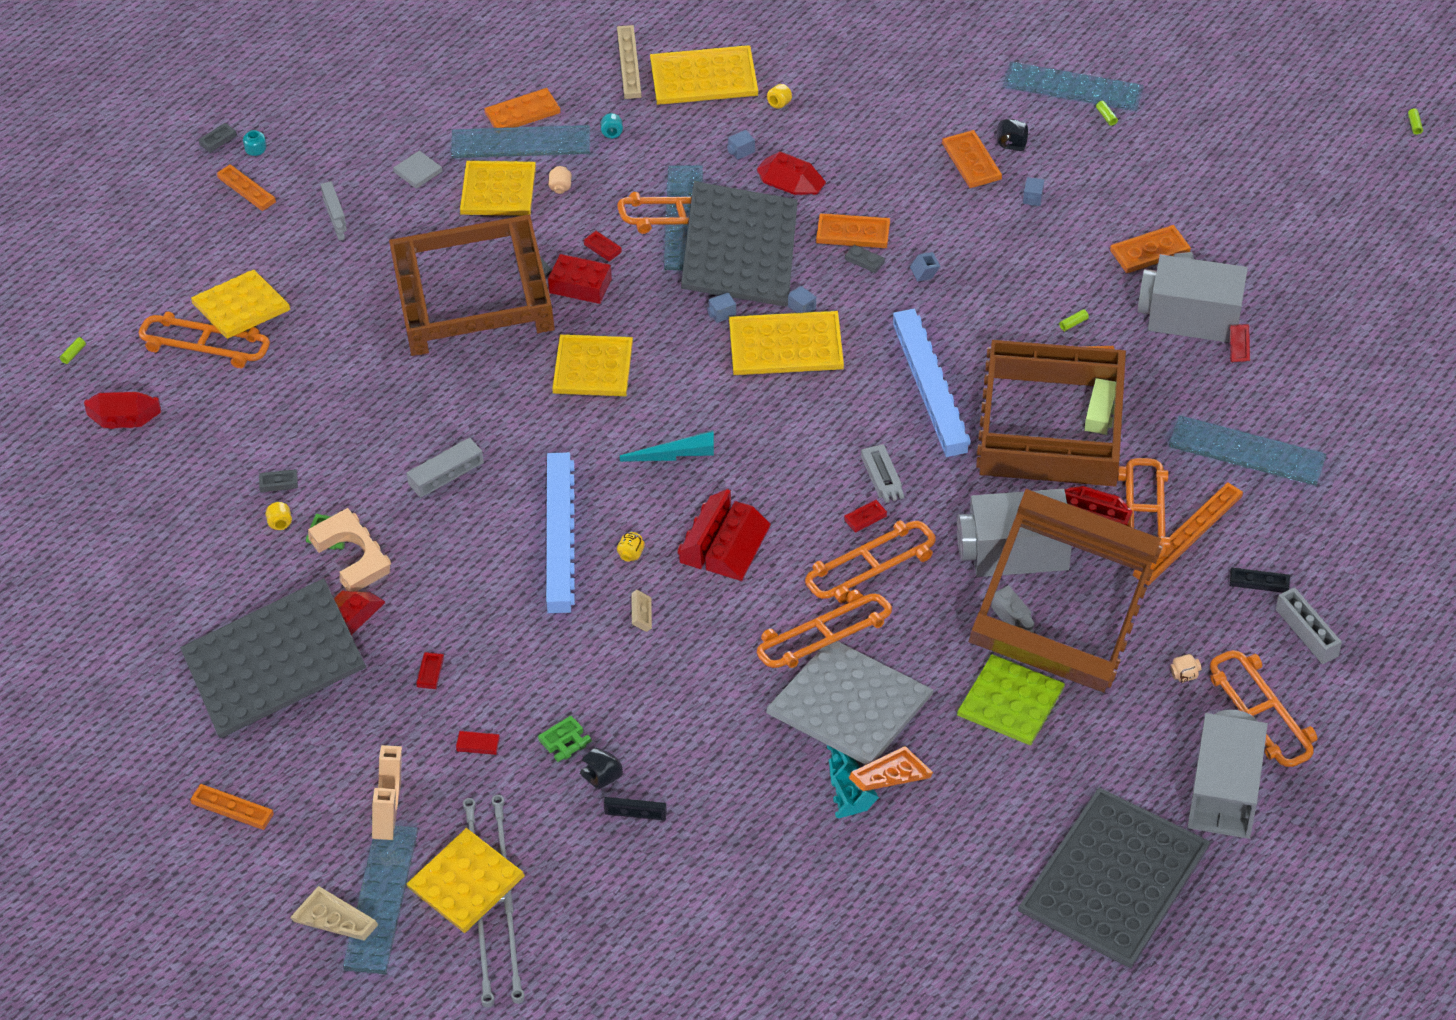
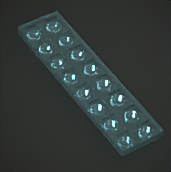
M1010 62L1003 88L1095 105L1100 101H1104L1108 107L1137 112L1144 85Z
M590 125L452 129V158L590 154Z
M703 165L668 166L667 197H692L694 181L703 183ZM667 204L666 217H679L675 204ZM683 204L687 217L690 214L691 204ZM688 224L666 225L664 270H683Z
M1180 415L1169 441V447L1315 486H1317L1327 455Z
M395 826L393 840H372L357 909L376 920L378 926L365 941L352 937L349 938L343 964L345 971L376 974L387 973L418 835L416 827Z

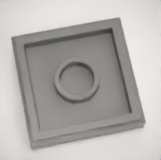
M421 151L416 152L393 167L394 173L416 189L443 172L440 165Z

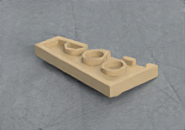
M320 886L313 891L291 916V919L296 923L363 941L378 926L376 920Z

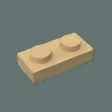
M635 590L632 593V624L647 632L652 629L651 597L639 590Z

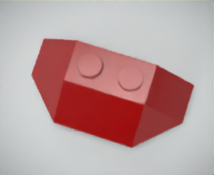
M778 152L765 158L757 168V173L763 183L793 195H817L826 184V181L811 163L783 152Z
M139 392L98 393L84 401L87 416L101 427L109 429L142 427L161 413L159 398Z
M1085 486L1064 489L1067 504L1123 525H1128L1133 511L1119 496Z
M342 590L334 597L351 635L385 604L384 600L371 592Z

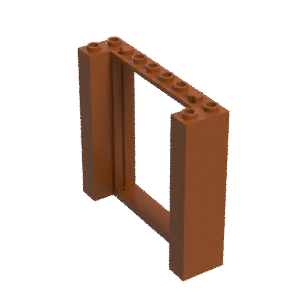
M530 214L389 240L411 356L429 353L427 341L533 321L535 322L537 333L555 330L552 304ZM511 236L527 306L429 323L415 253Z
M992 340L991 347H987V358H990V360H986L985 372H989V374H985L984 385L987 388H983V399H986V402H982L981 413H985V415L980 418V427H983V430H979L978 441H982V444H978L977 455L981 456L977 457L976 468H980L979 475L1116 487L1120 461L1126 350ZM994 378L1094 386L1096 378L1116 382L1112 443L989 433Z
M1025 489L968 642L1104 693L1107 687L1111 688L1117 674L1115 670L1118 669L1121 661L1118 655L1120 651L1124 652L1128 642L1124 640L1126 633L1130 634L1134 625L1131 619L1133 616L1137 617L1140 605L1137 604L1139 598H1144L1147 590L1143 586L1145 581H1150L1152 576L1151 564H1156L1163 547L1159 545L1161 538ZM1020 527L1142 572L1109 661L987 616Z

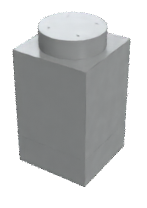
M1160 254L1157 271L1144 269L1138 313L1150 314L1148 331L1230 343V325L1239 324L1248 267Z
M1064 489L1034 491L1067 504ZM1024 492L972 495L970 514H958L957 539L961 561H974L976 577L993 576ZM1020 527L1002 575L1069 570L1072 546Z
M1223 710L1216 714L1205 713L1188 829L1250 839L1257 806L1268 723L1258 722L1252 715L1239 710Z

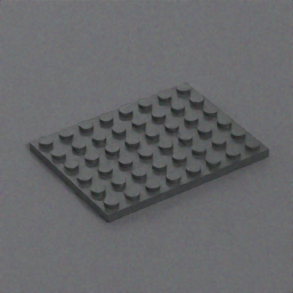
M694 181L681 289L715 295L729 293L733 298L788 306L798 199Z
M324 578L180 647L219 738L225 737L367 668Z
M1098 788L1019 905L1018 911L1132 969L1210 847V841L1102 788Z

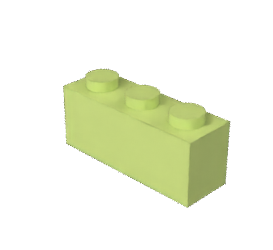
M1096 378L1086 416L1085 431L1107 435L1108 428H1112L1114 417H1111V415H1114L1116 382Z

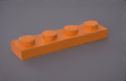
M231 164L217 172L218 179L261 211L276 203L274 196Z
M203 784L199 785L190 799L193 805L262 830L266 828L274 815L272 809Z

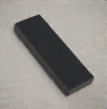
M1231 567L1229 586L1281 593L1289 590V574Z
M614 797L604 798L605 815L665 821L667 817V805L663 802Z

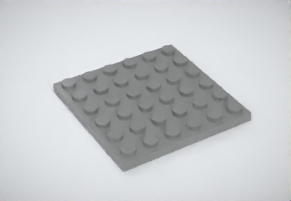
M836 641L820 649L767 707L766 713L867 765L878 759L933 695V689Z

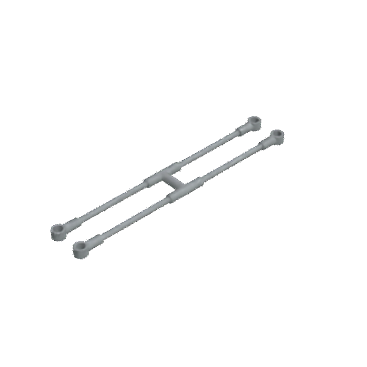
M495 795L492 797V806L495 808V817L498 822L500 852L506 858L503 830L504 798L502 795ZM467 798L463 801V808L466 811L469 830L474 833V810L476 805L472 798ZM510 890L498 902H504L508 921L513 970L511 998L514 1003L520 1004L524 1001L525 997L521 989V980L518 976L512 917L513 902ZM482 916L478 920L483 973V995L481 996V1002L484 1007L489 1008L494 1004V996L491 993L490 980H488L483 927L484 916ZM487 998H490V999H491V1000L488 1001V1002L484 1001V1000L487 999Z

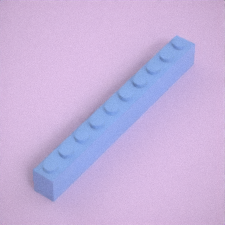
M915 309L893 313L894 329L945 456L950 457L968 453V445L971 444L968 434H965L964 422L960 421L959 410L957 407H954L953 395L949 394L948 383L946 380H943L942 368L938 367L937 356L932 353V344L930 341H927V332L925 328H922L920 315L917 316Z
M570 452L547 453L546 602L548 613H571V605H575V594L571 593V590H575V579L571 578V575L575 574V565L571 563V559H575V550L571 548V544H575L574 533H571V530H575L574 518H571V515H575L574 503H571V500H575L574 489H571L575 482L574 474H571V471H574V460H570Z

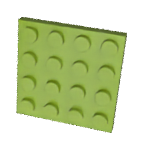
M992 654L960 706L957 716L1031 746L1061 695L1065 683Z

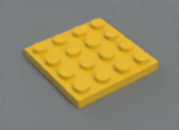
M466 161L460 215L524 216L530 214L531 216L536 162Z
M254 269L191 297L192 304L227 339L290 310V305Z
M560 334L552 388L553 394L627 396L633 337Z
M465 828L407 883V887L463 933H466L525 875L522 870L469 829Z

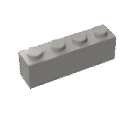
M471 438L461 441L452 448L443 451L441 454L408 471V485L422 498L484 463L482 450Z
M1294 587L1278 595L1276 611L1316 658L1324 664L1339 657L1342 641Z

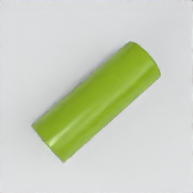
M1104 101L1097 103L1096 108L1110 126L1115 125L1118 119Z
M1410 109L1408 116L1413 134H1421L1423 127L1417 109Z
M1082 309L1060 321L1059 326L1065 332L1087 320L1089 315L1086 310Z
M78 337L59 357L61 362L68 364L84 348L86 342Z

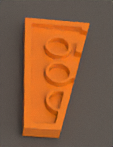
M904 746L851 772L849 779L862 791L929 779L933 772Z

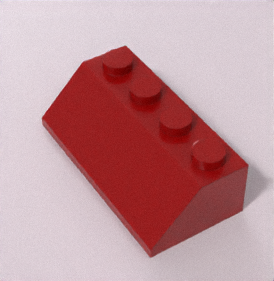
M726 489L711 495L708 501L703 503L700 515L695 517L692 529L686 533L685 542L681 543L677 553L680 563L702 569L706 562L705 556L731 509V490Z
M734 501L705 556L706 570L742 581L771 523L753 506Z

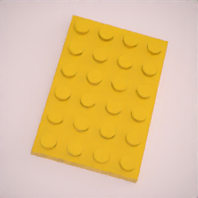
M750 45L650 54L657 105L758 96V86Z
M838 311L729 317L733 375L844 369Z

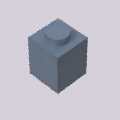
M747 130L728 137V152L734 155L737 160L754 153L755 139Z
M1027 177L1023 204L1041 206L1045 179Z
M933 252L919 254L910 266L917 282L932 279L941 267Z
M800 286L788 295V307L796 313L813 312L816 309V296Z
M729 293L709 299V307H707L708 315L710 318L713 317L716 323L727 320L729 317L736 316V303Z

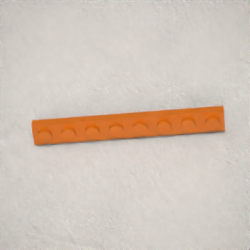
M1227 482L1170 536V549H1166L1165 554L1157 559L1156 564H1151L1150 569L1153 570L1150 581L1146 580L1145 584L1149 586L1242 498L1243 491ZM1134 570L1133 576L1139 580L1142 572Z

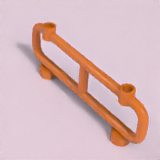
M632 192L629 197L619 200L617 208L624 222L636 225L639 233L646 234L651 231V225L688 224L689 217L686 216L683 204H691V197H640L638 192ZM632 204L633 207H638L641 204H675L679 217L633 218L627 215L624 205Z
M169 311L165 312L163 316L152 315L147 317L138 332L139 337L146 341L145 347L150 352L156 353L161 345L220 355L232 358L231 364L235 368L240 369L244 368L247 361L262 359L270 346L269 338L260 334V331L255 327L250 328L248 332L243 331L234 337L245 338L249 342L261 341L263 344L256 354L206 346L205 343L211 332L222 334L214 325L177 319ZM159 322L164 326L176 325L202 330L203 333L197 344L148 335L146 331L151 323Z
M1134 458L1126 466H1119L1118 481H1126V504L1133 511L1127 526L1134 528V511L1157 512L1158 537L1161 538L1159 545L1163 546L1159 558H1161L1165 554L1166 549H1170V537H1166L1164 482H1168V470H1164L1163 465L1156 459ZM1134 466H1153L1156 468L1157 505L1134 504Z
M902 520L897 521L893 526L894 530L826 564H823L822 561L815 562L812 566L813 570L805 577V583L816 597L821 599L835 597L839 603H844L847 601L846 598L850 588L915 555L921 562L929 560L933 554L930 547L934 545L936 536L921 521H911L906 524ZM914 528L920 529L928 538L926 542L882 564H879L869 552V550L899 535L901 537L907 535L909 530ZM859 555H862L873 567L828 591H821L813 582L815 577H823L829 570Z
M852 590L846 598L848 604L780 635L773 629L765 630L761 636L763 643L758 646L756 654L768 667L779 668L787 665L789 668H794L798 665V659L871 625L875 628L882 627L884 619L892 613V606L880 594L874 593L863 596L860 591ZM871 601L878 602L884 608V611L880 613L873 612L867 619L835 634L824 624ZM814 627H817L826 637L794 653L786 652L778 660H771L764 652Z
M1231 650L1213 658L1210 662V671L1213 674L1210 676L1211 682L1215 687L1218 685L1222 686L1239 711L1246 712L1254 717V715L1274 707L1306 750L1305 753L1295 758L1287 759L1281 754L1280 747L1274 744L1266 733L1265 746L1267 748L1264 749L1267 758L1269 760L1275 758L1279 764L1285 767H1294L1308 761L1314 753L1312 743L1317 741V734L1311 726L1300 729L1257 672V670L1262 668L1260 657L1257 654L1246 657L1242 652ZM1231 658L1238 659L1268 700L1248 709L1227 681L1225 673L1218 669V664Z

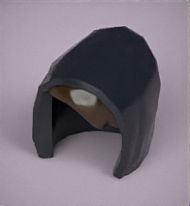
M1014 119L1001 120L997 126V142L999 146L1004 149L1024 151L1028 139V125Z
M594 748L582 759V762L587 763L588 766L580 771V775L598 790L611 784L623 775L621 762L613 754L602 749Z

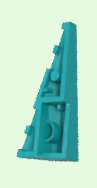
M714 430L620 455V462L676 461V456H714Z
M827 745V749L831 750L832 758L828 760L831 785L836 787L837 796L833 797L834 803H838V811L835 812L836 818L868 811L879 796L874 789L862 791L849 779L851 772L860 768L854 758Z

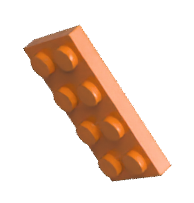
M547 88L484 108L486 116L497 133L561 113L560 107Z
M974 130L942 138L944 148L969 188L1002 180V173Z
M820 213L816 243L887 248L890 218Z
M1174 225L1110 245L1111 253L1126 273L1158 264L1160 254L1174 256V253H1188L1191 250L1189 244Z

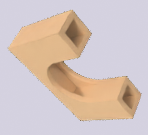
M348 508L308 529V536L318 553L339 542L345 541L353 542L363 549L364 555L358 562L340 571V582L347 591H359L389 574L391 562L387 555L381 553L378 543L372 541L367 528L360 525L357 515L351 513Z
M381 745L378 788L374 789L372 802V839L393 840L401 788L402 747Z

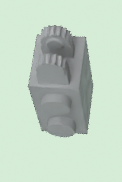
M1008 585L996 591L991 608L1001 620L1034 633L1031 611Z

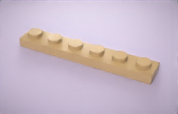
M634 25L617 26L624 99L641 98Z

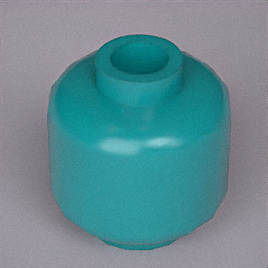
M609 113L601 119V132L605 137L614 139L621 135L623 122L619 115Z
M251 130L243 137L244 149L248 155L258 156L266 151V139L262 132Z

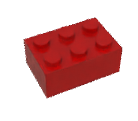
M560 254L548 277L549 293L601 304L612 280L611 265Z

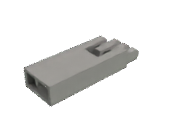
M331 181L320 184L322 197L338 240H344V232L347 231L345 216Z
M884 444L861 449V458L879 498L883 497L885 503L890 502L889 496L892 501H897L896 494L900 500L904 499L901 481Z

